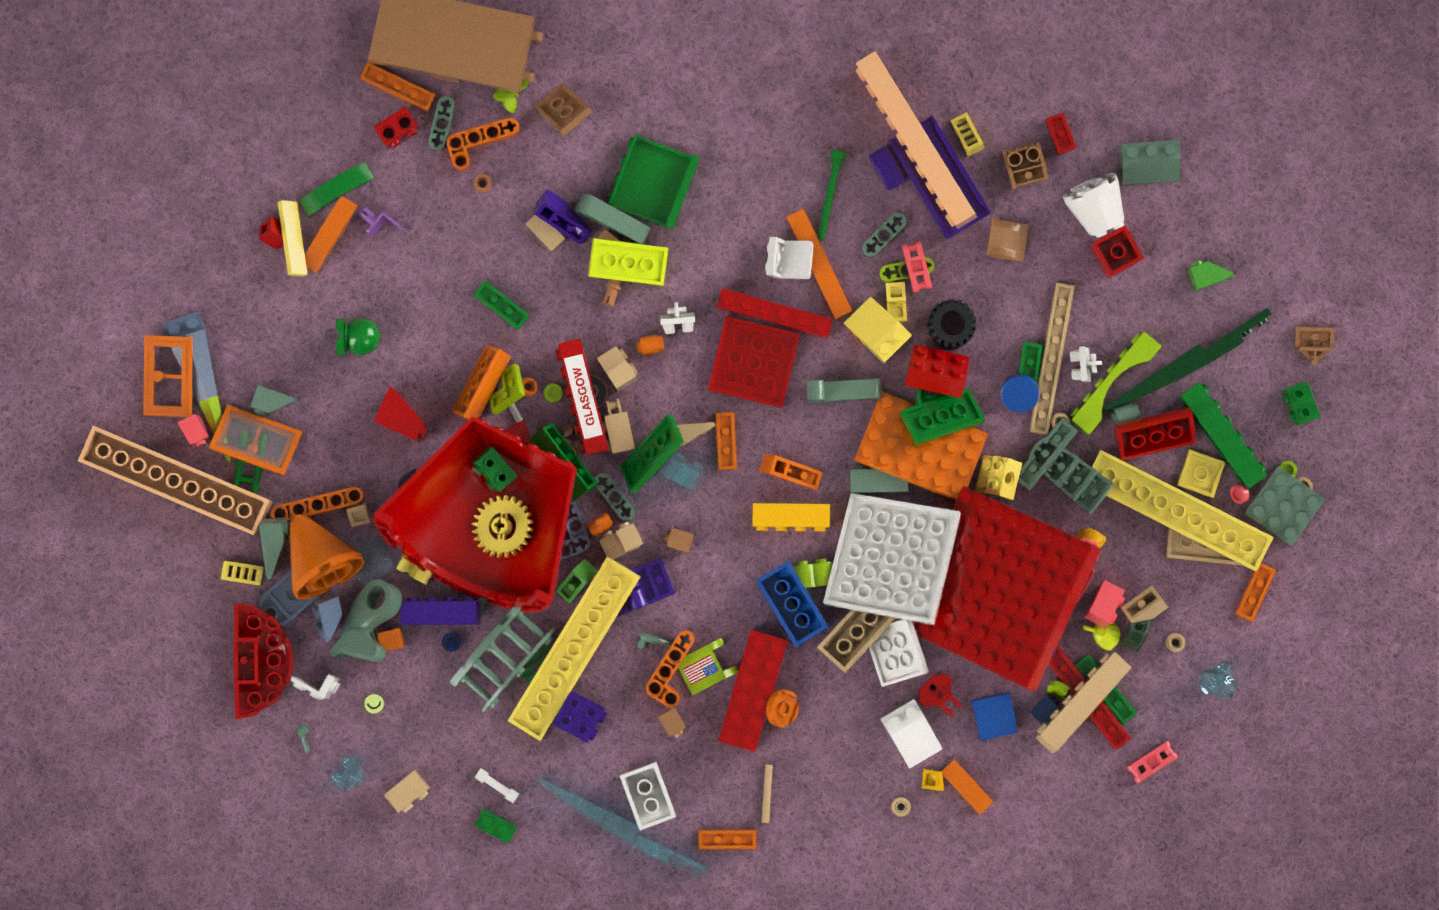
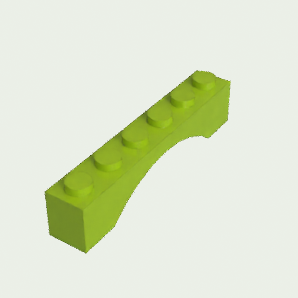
M1143 332L1141 335L1137 333L1130 341L1133 345L1129 350L1125 348L1118 356L1121 358L1117 364L1114 362L1106 371L1109 373L1106 378L1103 379L1101 377L1094 385L1097 389L1093 394L1089 392L1082 400L1084 402L1081 408L1076 407L1071 413L1072 419L1070 422L1087 436L1090 435L1102 420L1103 401L1113 381L1125 370L1138 364L1148 363L1162 347L1147 333Z

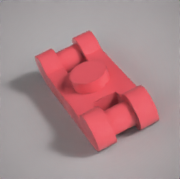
M916 241L912 245H901L913 293L919 292L920 289L924 288L926 290L932 289L921 242ZM916 251L918 256L911 258L910 253ZM923 275L924 281L917 282L916 277Z
M1168 740L1126 767L1134 775L1136 783L1143 781L1179 757L1170 748L1171 744ZM1162 751L1167 755L1164 759L1159 754ZM1141 765L1146 769L1143 773L1138 769Z

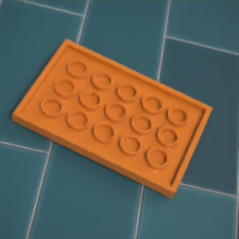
M881 391L882 398L877 400L854 461L956 501L962 486L967 488L969 486L988 433L971 427L916 446L900 416L901 410L916 405Z

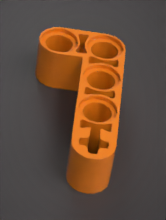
M507 118L450 135L447 139V146L455 169L460 172L468 170L470 159L467 151L516 137L520 132L517 120ZM509 124H512L514 131L510 132L508 129ZM500 126H502L504 135H502V132L499 128ZM496 129L498 131L497 135L492 138L489 137L488 131ZM473 134L479 135V140L476 143L469 141L470 136ZM453 140H460L461 145L458 148L451 146ZM459 158H465V165L458 166L456 164Z
M683 630L677 635L646 685L647 694L667 707H674L680 701V693L669 686L668 683L695 641V635L690 630ZM686 634L690 635L689 640H691V642H686L684 644L683 648H686V651H684L679 646H675L676 643H678V645L682 643L683 638L681 637V635L685 636ZM678 650L681 658L673 660L670 656L671 651ZM663 666H667L671 671L667 677L662 676L660 673V669ZM651 683H658L660 685L658 693L650 690ZM667 694H675L677 697L676 702L669 703L666 699Z

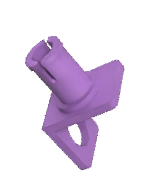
M365 207L362 210L367 216L362 212L359 214L360 218L371 225L367 232L372 237L376 235L387 220L400 230L403 229L400 224L383 211L377 216Z

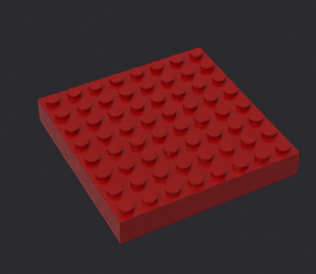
M962 486L952 508L954 511H959L961 516L935 622L932 625L912 621L916 634L1005 679L1036 692L1101 548Z

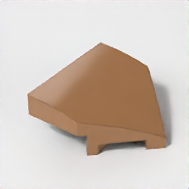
M1295 326L1294 345L1315 366L1328 352L1333 350L1334 327Z

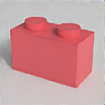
M1104 580L1095 594L1085 619L1103 628H1106L1109 623L1113 624L1117 617L1115 611L1117 607L1120 608L1125 600L1122 597L1125 590Z

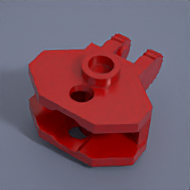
M947 674L932 675L919 689L918 702L923 707L937 706L942 708L951 718L954 716V713L944 705L945 702L950 699L957 708L961 709L963 706L953 696L951 692L952 679ZM931 684L935 686L934 691H931L929 689V686Z

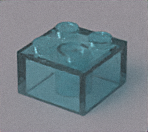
M675 452L665 462L660 476L695 493L705 474V470H703L701 464L695 461L689 463L685 461V456Z

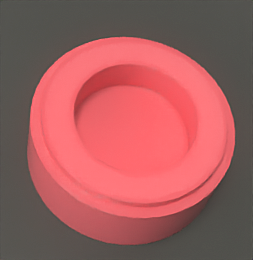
M1237 484L1230 489L1231 498L1235 503L1241 504L1249 499V491L1245 485Z

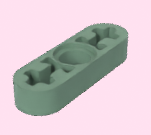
M448 96L440 98L437 104L428 141L429 146L434 151H442L446 147L455 111V103ZM446 101H449V104L451 105V108H447L446 111L447 115L450 114L449 117L445 115H439V112L443 114L444 107L441 105L442 103L445 104ZM445 119L447 121L446 128L439 129L437 121ZM435 130L439 133H445V136L440 135V141L443 143L439 144L438 147H435V144L432 142L438 136L437 133H434Z
M894 213L864 242L862 246L863 254L868 258L875 257L903 230L906 225L905 216L901 213ZM893 218H901L902 226L896 225L893 228L896 232L893 234L892 230L886 225L889 224L891 227L894 224ZM882 230H886L890 234L889 239L886 241L879 238V232ZM875 237L877 242L882 244V246L880 247L879 244H877L874 248V253H867L866 245H873L875 243V240L872 239Z
M598 474L595 477L597 483L600 482L599 478L602 477L603 479H608L606 483L609 487L611 485L614 486L606 494L603 493L606 490L603 485L599 486L597 484L596 488L618 517L623 521L633 519L635 510L608 474ZM612 492L620 494V500L616 503L609 500V495ZM625 500L626 503L623 506L626 509H631L629 512L631 516H621L623 513L622 509L619 507L616 510L615 506L620 505Z

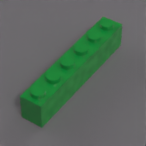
M1198 382L1178 398L1186 408L1189 407L1191 409L1194 420L1240 483L1245 485L1247 489H1250L1267 476L1265 473L1267 469L1254 458L1255 453L1250 446L1246 447L1243 443L1244 438L1238 430L1235 432L1231 425L1233 423L1227 415L1224 416L1222 414L1220 404L1215 399L1212 400L1208 395L1210 391L1206 385H1201Z

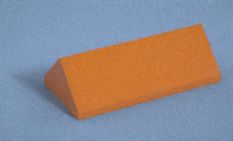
M486 344L451 412L466 420H469L472 416L480 418L511 356L499 348Z

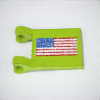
M722 638L686 655L678 667L692 696L738 672L736 666L723 671L713 650L724 645Z

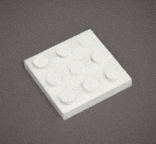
M902 619L891 623L869 647L882 687L929 672L913 622L910 620Z

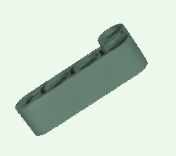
M582 194L574 209L575 213L582 214L583 217L592 219L637 244L644 243L651 229L649 226L590 194Z
M881 379L828 382L814 380L806 382L807 403L882 398Z

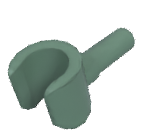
M306 724L298 727L297 734L303 742L305 752H309L310 749L305 735L310 733Z

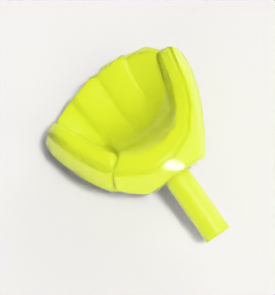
M1115 622L1113 624L1109 623L1106 628L1097 624L1094 628L1087 625L1082 627L1083 630L1093 632L1095 643L1104 650L1111 651L1120 640V629Z

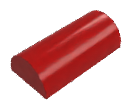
M1189 407L1117 424L1113 427L1118 453L1122 461L1196 443L1193 413Z

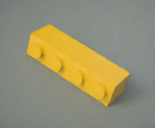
M753 503L752 527H756V531H768V527H775L776 531H787V528H795V531H806V528H814L815 532H825L826 528H830V504Z

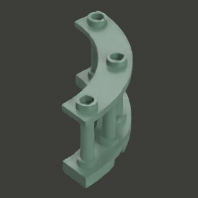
M513 607L506 615L507 617L490 632L471 654L465 665L461 666L450 680L454 687L460 682H465L487 702L481 709L483 712L489 707L493 709L500 701L498 696L515 676L519 678L526 670L524 666L543 645L547 647L554 639L551 637L555 632L554 628L545 634L524 616V612L520 610L521 607ZM514 620L520 621L541 640L534 648H531L511 630L509 625ZM501 634L503 636L506 635L528 654L519 665L496 646L495 640ZM486 651H491L513 671L505 681H502L482 663L480 658ZM472 667L474 669L477 668L499 687L493 696L470 677L468 672Z

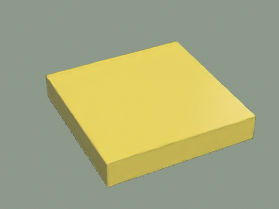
M1189 449L1176 486L1214 498L1226 462Z

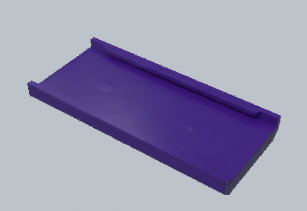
M932 115L920 124L975 212L976 219L959 229L956 226L952 227L945 217L948 214L947 211H942L935 201L938 198L936 193L932 195L925 183L928 180L926 177L922 179L916 170L917 162L914 161L912 163L905 152L908 149L907 146L904 145L902 147L897 137L889 140L888 143L947 240L991 214V211Z

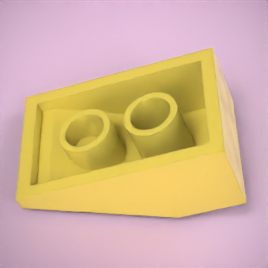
M871 296L843 323L883 364L912 336L899 321Z

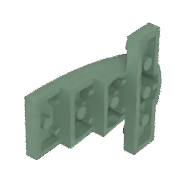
M1062 418L1050 434L1033 447L1028 461L1021 468L1018 482L1030 491L1044 474L1070 499L1091 515L1115 485L1078 456L1065 449L1078 430Z

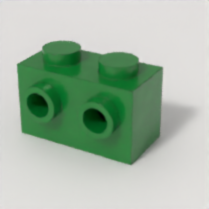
M1308 381L1283 390L1282 399L1285 405L1288 404L1291 411L1288 412L1289 418L1292 423L1295 422L1296 426L1321 417Z
M487 447L471 461L474 465L473 470L487 480L485 483L492 491H502L517 477L493 447Z

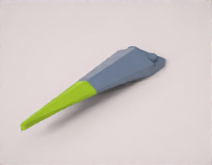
M197 311L162 323L166 336L193 337L192 391L215 434L222 414L206 329L200 312ZM171 347L182 369V347ZM225 437L223 443L228 444L227 438ZM225 455L227 461L230 462L231 457Z

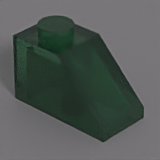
M1153 619L1135 623L1129 622L1121 645L1139 652L1148 637Z

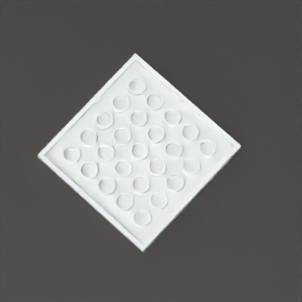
M851 493L823 603L834 607L934 625L961 513L954 510Z

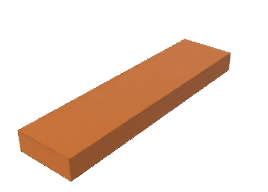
M367 62L360 76L361 80L426 112L429 111L436 97V94Z

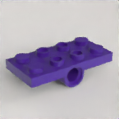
M661 558L631 569V571L641 577L617 617L675 594Z

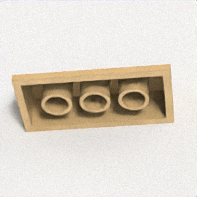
M851 610L817 648L839 669L846 673L896 618Z

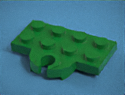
M969 388L963 390L961 398L933 392L934 396H929L925 390L919 389L915 396L916 406L901 410L900 416L916 446L983 424L985 421Z

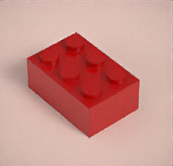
M914 344L909 360L905 386L961 398L970 357Z

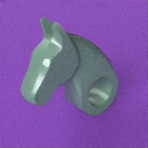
M382 579L372 580L366 584L348 611L340 640L330 651L332 657L338 654L337 658L341 660L348 655L371 662H380L385 658L386 649L377 643L373 629L398 613L402 603V595L399 588ZM385 591L384 603L381 607L376 608L377 598Z

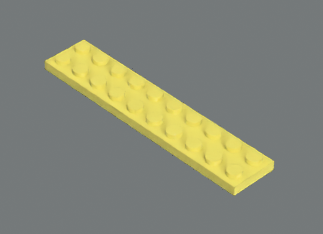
M1100 450L1092 465L1095 470L1115 485L1106 495L1107 497L1255 572L1257 571L1274 537Z
M610 557L605 559L508 719L510 723L537 740H542L568 694L572 691L641 576Z

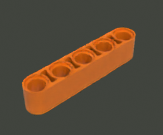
M351 487L275 506L271 510V517L277 518V511L283 509L287 522H291V519L297 515L295 513L297 505L304 507L302 516H316L362 504L365 494L361 489ZM354 491L360 493V498L357 501L351 500V494ZM334 496L341 497V503L338 506L332 504ZM317 500H321L323 503L320 510H315L313 507L314 502Z

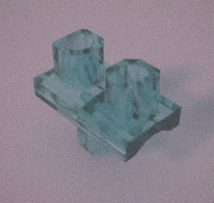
M343 755L340 765L346 767L343 774L336 771L331 779L337 784V788L349 792L352 786L356 788L358 782H365L366 779L361 777L364 772L361 769L364 760L354 756Z

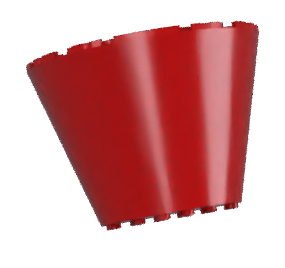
M472 416L373 516L375 527L380 526L379 534L385 538L384 540L392 548L396 546L403 551L401 554L407 561L417 566L423 572L426 569L434 574L432 578L467 596L475 597L477 600L479 597L488 599V604L497 605L509 610V608L513 609L516 606L521 607L520 610L522 612H541L542 609L546 610L549 608L553 601L577 468L567 460L562 461L556 458V455L551 452L540 450L535 444L529 443L525 445L521 443L522 439L520 437L509 435L498 426L493 427L487 424L484 419ZM487 447H493L517 475L502 491H492L485 483L487 480L473 470L474 465L471 461ZM497 495L501 496L502 500L504 495H507L509 501L511 497H515L516 503L518 500H521V507H528L525 513H531L528 519L533 520L529 527L534 530L528 532L532 538H526L528 545L522 544L523 551L516 549L517 554L513 555L510 552L508 558L505 557L504 553L501 558L497 557V553L492 557L490 556L491 550L484 553L485 546L482 548L478 547L481 541L474 540L478 534L472 533V530L477 529V526L472 525V523L478 522L474 515H481L477 508L485 509L483 502L490 505L489 498L497 501ZM510 514L508 520L512 522L513 529L506 536V540L511 538L516 530V521ZM491 528V533L493 537H495L498 540V534L495 533Z

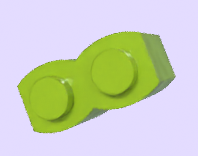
M827 559L815 560V564L801 561L796 562L797 566H793V569L805 589L828 585L832 562H827Z

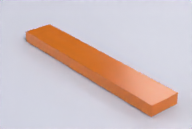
M804 209L786 216L797 241H811L814 244L811 271L834 319L837 320L853 312Z

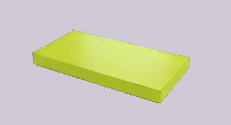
M593 238L588 276L664 286L668 248Z

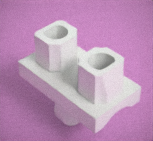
M674 302L675 308H667L668 315H660L661 325H663L665 334L675 333L674 324L682 323L683 332L693 331V322H695L694 312L684 313L687 312L686 307H678V302Z
M1085 346L1070 352L1071 362L1080 361L1081 367L1080 369H1072V379L1092 382L1091 372L1097 373V366L1102 365V361H1096V354H1089V348Z

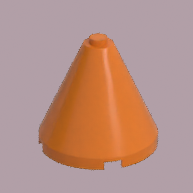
M298 514L291 519L289 531L292 592L298 600L311 599L329 592V587L336 583H339V585L345 583L364 566L365 561L360 552L308 516Z

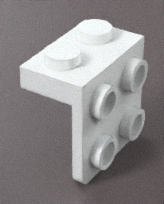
M770 237L767 245L766 275L776 279H809L811 277L813 242L785 241L778 237Z
M328 674L320 689L298 677L291 678V681L294 682V687L302 691L309 690L311 692L310 696L318 700L329 699L331 694H335L340 687V683H338L340 678L335 675Z

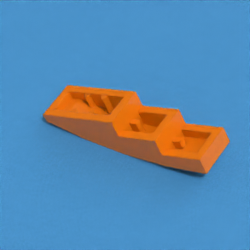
M344 196L340 197L305 254L306 267L315 273L319 272L326 257L330 255L337 240L341 238L358 205Z

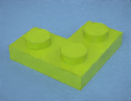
M515 363L506 368L501 376L503 388L491 395L489 399L491 411L496 415L525 396L520 368Z

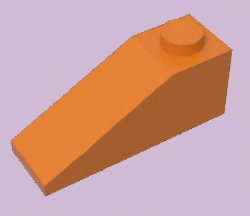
M764 453L759 472L814 490L818 489L823 473L777 455Z

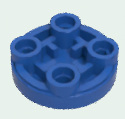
M1022 374L1010 375L1006 378L1001 387V400L1009 410L1019 413L1031 410L1038 402L1039 388L1034 378Z

